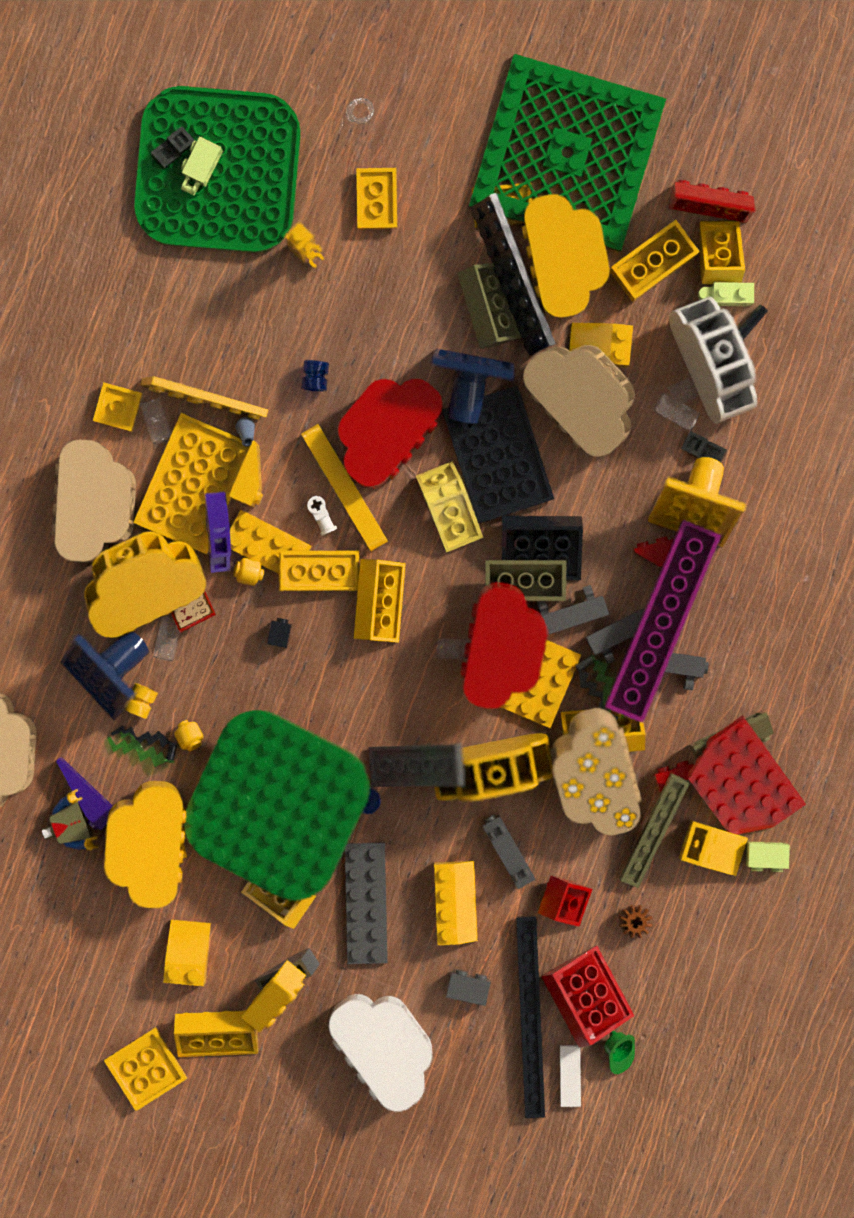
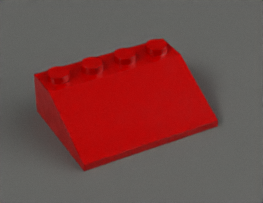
M678 180V182H674L672 185L668 209L747 223L755 212L754 197L746 191L734 193L729 192V189L724 187L713 189L709 188L707 184L691 185L689 181Z
M597 945L541 976L578 1047L591 1046L634 1017L627 1000Z

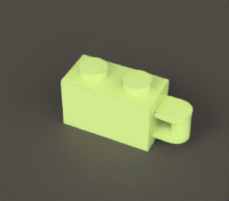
M199 137L198 141L193 142L190 148L192 153L189 159L186 158L181 166L182 174L186 177L181 190L193 196L200 185L206 187L223 153L220 146L202 137ZM190 180L196 182L194 186L189 184Z
M714 282L711 287L701 288L698 292V298L702 300L710 296L716 301L718 306H751L754 303V283Z

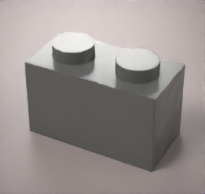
M456 969V972L451 971L446 997L486 1006L491 981L487 979L486 975L476 973L475 976L468 975V971Z

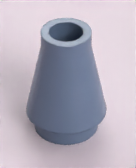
M243 417L237 421L235 429L242 440V444L248 447L254 441L255 423L250 418Z

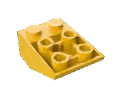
M690 820L679 859L736 876L748 838Z

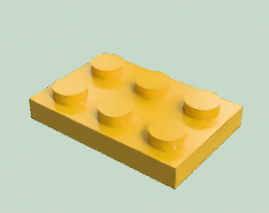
M356 168L357 228L397 229L396 168Z

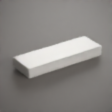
M560 1045L561 1107H581L580 1047L578 1045Z

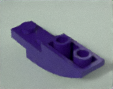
M225 492L205 494L206 531L208 533L209 569L211 573L231 571V541Z

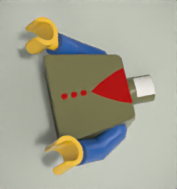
M75 789L60 799L52 810L53 815L49 817L51 825L42 828V833L46 840L56 836L58 843H63L65 847L77 850H93L98 848V846L93 845V840L97 839V837H92L93 834L87 817L78 803L82 800V797L77 798L75 796V792L78 791Z

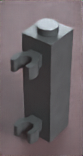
M589 585L582 588L587 601L549 613L546 601L537 602L540 614L544 618L548 635L609 615L604 597L595 598L592 587Z
M645 607L586 636L585 639L593 655L602 652L607 664L616 661L609 648L634 635Z
M672 653L665 672L686 675L684 689L693 690L694 678H703L704 674H707L709 662H706L704 657Z
M493 814L484 819L485 823L482 826L517 888L520 889L536 880L500 815L496 817Z

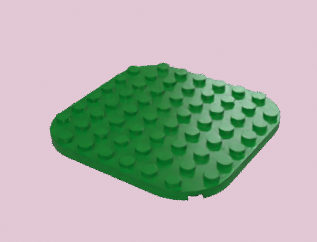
M190 86L170 87L161 91L153 100L151 99L142 116L134 201L136 218L144 232L161 244L179 247L259 253L270 250L280 244L290 232L295 209L301 129L293 109L280 97L268 93ZM181 126L195 141L202 137L220 146L223 150L206 187L200 185L194 196L181 190L186 178L182 174L181 166L186 158L189 159L192 153L190 148L164 170L150 156L154 149L164 143L167 137ZM190 180L189 184L192 186H194L196 183L192 180Z
M251 710L238 714L223 728L187 806L184 827L188 841L193 849L203 858L278 897L287 900L310 898L323 890L329 883L366 805L370 788L365 767L352 752L275 713L266 710Z

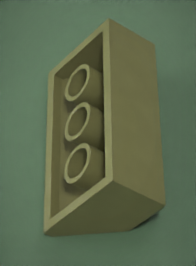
M494 264L473 265L458 272L480 349L495 347L521 339L522 337L517 330L513 314L509 310L507 299L502 292L499 279L494 272Z
M486 560L485 586L494 582L512 584L522 591L525 601H566V560Z
M760 711L745 718L762 743L770 739L769 736L774 734L767 712ZM719 731L689 744L695 760H697L698 756L702 755L709 738Z

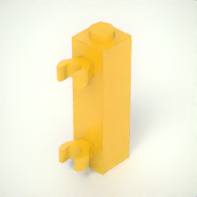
M298 222L285 236L289 250L303 263L309 259L311 267L316 269L317 265L313 263V260L320 258L321 261H324L323 255L320 254L322 249L315 243L314 236Z

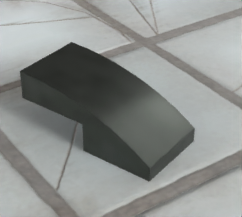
M181 126L168 136L164 143L154 149L150 156L164 170L185 153L195 140Z
M692 431L689 432L681 447L682 450L697 458H713L722 463L727 453V449L710 442L708 439Z

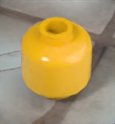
M242 558L240 562L237 561L233 571V576L236 577L238 583L249 586L256 585L258 580L262 581L264 569H261L260 562L248 558Z
M185 720L177 725L178 728L174 735L181 749L193 751L202 745L204 736L196 722Z

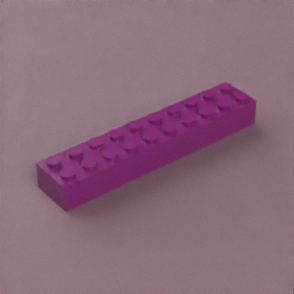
M681 521L604 707L639 722H644L721 535L688 521Z

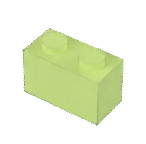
M747 841L746 866L751 867V871H763V868H771L772 872H783V869H789L790 845L787 843Z

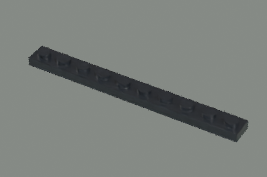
M536 916L516 917L525 1118H545Z

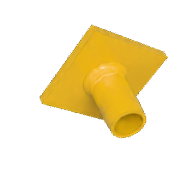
M701 457L693 465L688 484L667 478L647 522L677 532L681 521L685 520L721 535L717 546L723 547L741 517L746 504L718 495L724 467L713 458Z

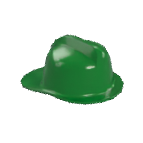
M615 1031L609 1034L604 1050L609 1057L610 1071L614 1074L625 1072L634 1060L635 1037L633 1035H625L622 1032Z

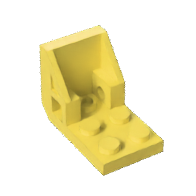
M453 461L416 475L446 552L483 538L467 492Z

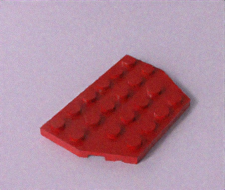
M743 715L709 738L705 750L701 756H698L695 766L691 768L687 775L692 785L726 831L737 835L775 827L806 805Z

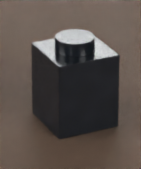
M277 618L276 621H271L268 645L288 648L292 624H288L289 620Z

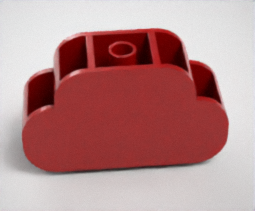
M379 379L372 382L339 423L338 433L344 447L348 449L344 457V465L348 475L360 486L367 489L379 488L389 479L393 481L400 472L398 469L402 463L406 465L412 458L411 452L414 448L418 450L425 442L424 436L427 433L432 434L437 428V421L442 412V399L439 392L422 379H410L401 384V386L390 379Z
M494 582L485 586L479 593L477 604L473 603L471 618H474V622L469 623L467 634L468 638H470V643L466 642L464 649V658L467 659L466 663L462 662L460 671L466 698L478 707L489 709L499 708L506 704L512 692L525 693L536 686L540 678L548 636L544 618L538 611L527 607L522 591L512 584Z

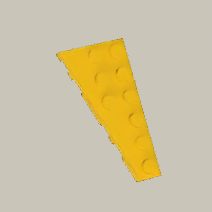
M155 376L142 378L140 386L147 387L152 392L168 393L167 396L177 399L185 397L188 402L194 404H202L204 402L210 404V407L217 409L227 408L229 412L238 415L241 412L246 413L248 418L259 420L260 417H266L268 409Z

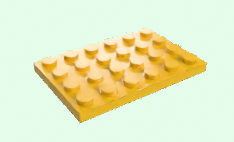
M181 413L133 523L174 541L187 543L193 549L208 554L205 494L225 492L228 508L232 499L229 497V494L250 446H244L241 438Z

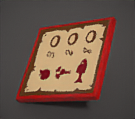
M205 590L198 599L190 602L187 606L179 607L171 612L180 633L216 615Z

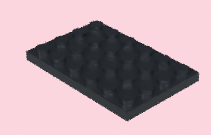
M518 385L484 396L478 423H466L450 419L448 417L449 407L442 409L478 524L554 500Z

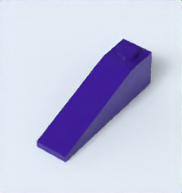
M62 757L58 758L56 762L71 790L77 789L78 791L75 792V796L77 798L82 797V800L78 803L85 816L89 819L88 824L95 830H103L107 826L108 814L113 805Z

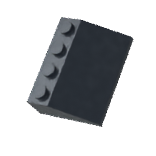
M502 516L501 560H566V580H581L582 516Z

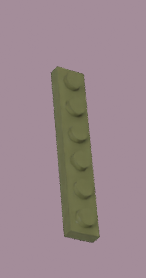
M670 773L619 879L621 882L639 888L690 784L688 780Z

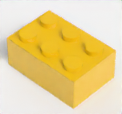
M287 960L255 997L241 1018L259 1033L264 1027L268 1029L276 1020L275 1018L279 1017L286 1006L297 996V993L304 985L302 980L306 975Z

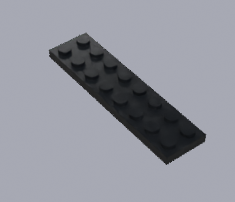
M496 193L489 195L470 207L472 216L479 228L487 254L494 264V272L499 279L502 292L509 304V310L513 314L517 330L520 332L524 342V348L527 350L528 355L531 356L556 343Z

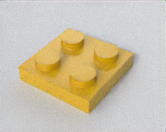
M103 382L93 421L132 432L143 393Z

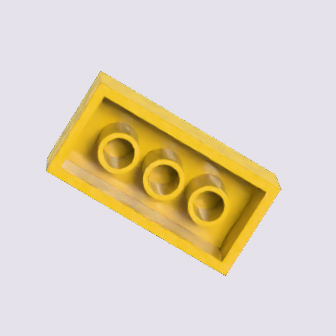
M674 220L614 264L609 271L630 300L635 302L695 258L700 251L677 220Z

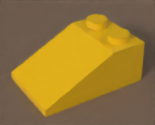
M700 221V273L702 284H713L714 282L742 283L745 264L739 221Z
M572 323L569 351L571 352L583 345H592L602 350L616 367L628 368L630 364L633 325Z
M252 441L229 497L254 508L255 505L260 504L263 494L261 493L260 446L257 442Z
M249 881L241 892L278 921L292 929L296 927L316 897L314 895L303 900H287Z
M171 920L163 983L205 985L211 923Z

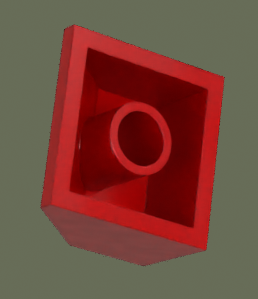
M551 875L540 903L538 914L557 922L580 927L593 889Z

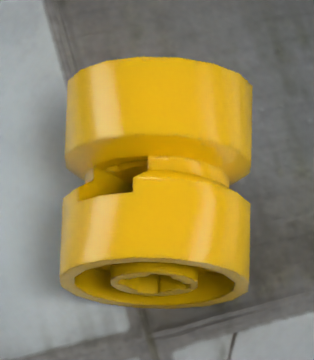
M134 683L131 690L135 693V696L124 710L147 719L151 710L149 704L154 703L158 692Z

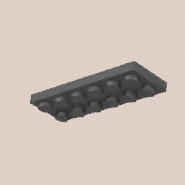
M461 744L369 747L371 787L464 785Z
M385 842L347 843L345 848L347 963H388Z

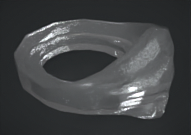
M361 97L352 100L346 109L347 120L355 124L367 123L374 115L373 103L367 98ZM359 103H364L369 108V115L365 118H356L352 113L354 107Z

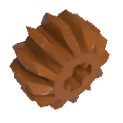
M630 905L631 911L628 912L624 908L623 912L626 916H619L620 920L625 921L620 923L619 927H626L623 933L626 935L630 932V938L632 939L635 933H637L639 939L642 938V931L647 935L649 932L645 927L652 928L653 926L647 922L653 919L651 915L646 916L649 910L646 908L641 912V905H638L636 910L633 905ZM636 917H638L639 921H641L640 924L636 923V925L633 926L634 924L631 922V920H635Z

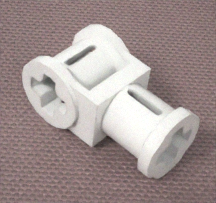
M319 496L310 498L307 507L319 525L320 535L323 536L337 529V526L333 525L323 498ZM313 500L322 503L319 511L311 508Z

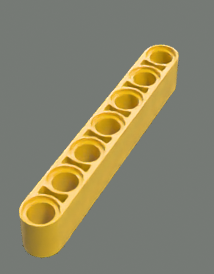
M319 424L301 433L370 551L372 552L387 543V538Z

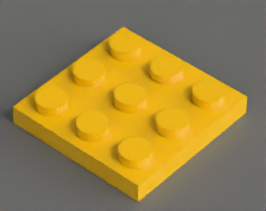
M156 1027L104 1059V1062L135 1111L188 1078Z

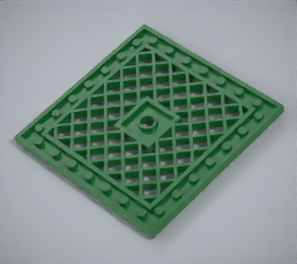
M514 54L469 207L474 206L489 195L495 194L494 189L497 186L500 194H496L505 217L525 223V211L530 204L525 201L533 197L534 199L538 198L537 195L544 191L548 195H552L550 188L559 184L563 192L560 196L566 197L573 211L577 210L576 206L583 202L593 214L599 209L604 208L608 217L602 219L600 224L605 247L621 252L667 98ZM541 84L549 86L551 88L544 91ZM536 85L540 94L532 98L527 89ZM560 90L569 92L570 94L563 97ZM556 91L560 99L550 103L547 94ZM524 92L528 100L520 104ZM579 95L590 99L582 103ZM574 96L579 105L570 109L566 100ZM543 97L547 106L538 110L534 101ZM598 101L607 103L608 105L601 108ZM594 102L597 111L589 115L585 106ZM562 103L566 112L557 116L553 107ZM531 104L535 113L526 117L522 108ZM612 107L617 116L608 120L604 111ZM617 107L627 109V111L620 114ZM581 108L585 117L576 121L572 113ZM550 109L554 118L545 123L541 114ZM519 111L523 119L514 123ZM636 112L641 114L640 119L637 116ZM631 113L636 122L627 126L623 117ZM600 114L604 123L595 127L591 118ZM569 115L573 124L564 128L560 119ZM537 116L542 125L533 129L529 120ZM619 120L623 129L615 133L610 124ZM588 121L592 130L583 134L579 125ZM557 122L560 129L554 127L551 134L547 126ZM525 123L529 132L520 136L516 127ZM607 126L611 135L602 139L598 130ZM637 126L635 136L633 137L630 129ZM575 127L579 134L568 131ZM544 128L548 137L539 141L535 133ZM513 129L517 138L509 142ZM626 132L630 141L621 145L617 136ZM595 133L599 142L590 146L592 138L587 136ZM532 135L536 144L527 148L523 139ZM614 139L618 147L609 152L605 143ZM550 141L546 154L542 145ZM520 142L524 150L515 155L510 146ZM632 144L629 156H627L624 148ZM601 145L605 154L596 158L593 149ZM539 148L543 156L533 160L530 151ZM570 148L573 151V156L570 158L564 157L562 150ZM506 149H508L511 157L503 161ZM620 151L625 160L616 164L611 155ZM589 152L593 161L585 165ZM526 154L531 163L521 167L517 158ZM608 157L612 167L603 171L599 162ZM544 160L543 167L548 169L541 173L536 164ZM514 161L518 170L509 174L505 165ZM596 164L600 173L591 177L587 168ZM626 164V167H625V170H624V173H623V176H622V174H621L620 170L618 169V167H620V166ZM533 166L537 175L528 180L524 170ZM502 168L506 176L498 180ZM615 170L619 179L610 183L606 174ZM556 171L565 173L567 175L562 178H559ZM552 172L556 181L547 185L543 176ZM582 172H584L588 180L579 184L575 177L581 178ZM521 173L525 182L516 186L512 177ZM571 177L575 187L566 191L562 182ZM603 177L606 186L598 190L593 181ZM540 179L544 187L535 192L531 183ZM509 180L513 188L503 193L499 184ZM590 183L594 192L585 196L581 187ZM620 183L618 194H616L612 186ZM528 184L532 194L522 198L518 189ZM609 189L613 198L604 202L600 193ZM578 190L582 199L573 203L569 194ZM515 191L519 199L508 197L507 195ZM597 196L601 205L592 209L588 199ZM615 201L611 214L607 205ZM609 221L608 226L603 225V223Z

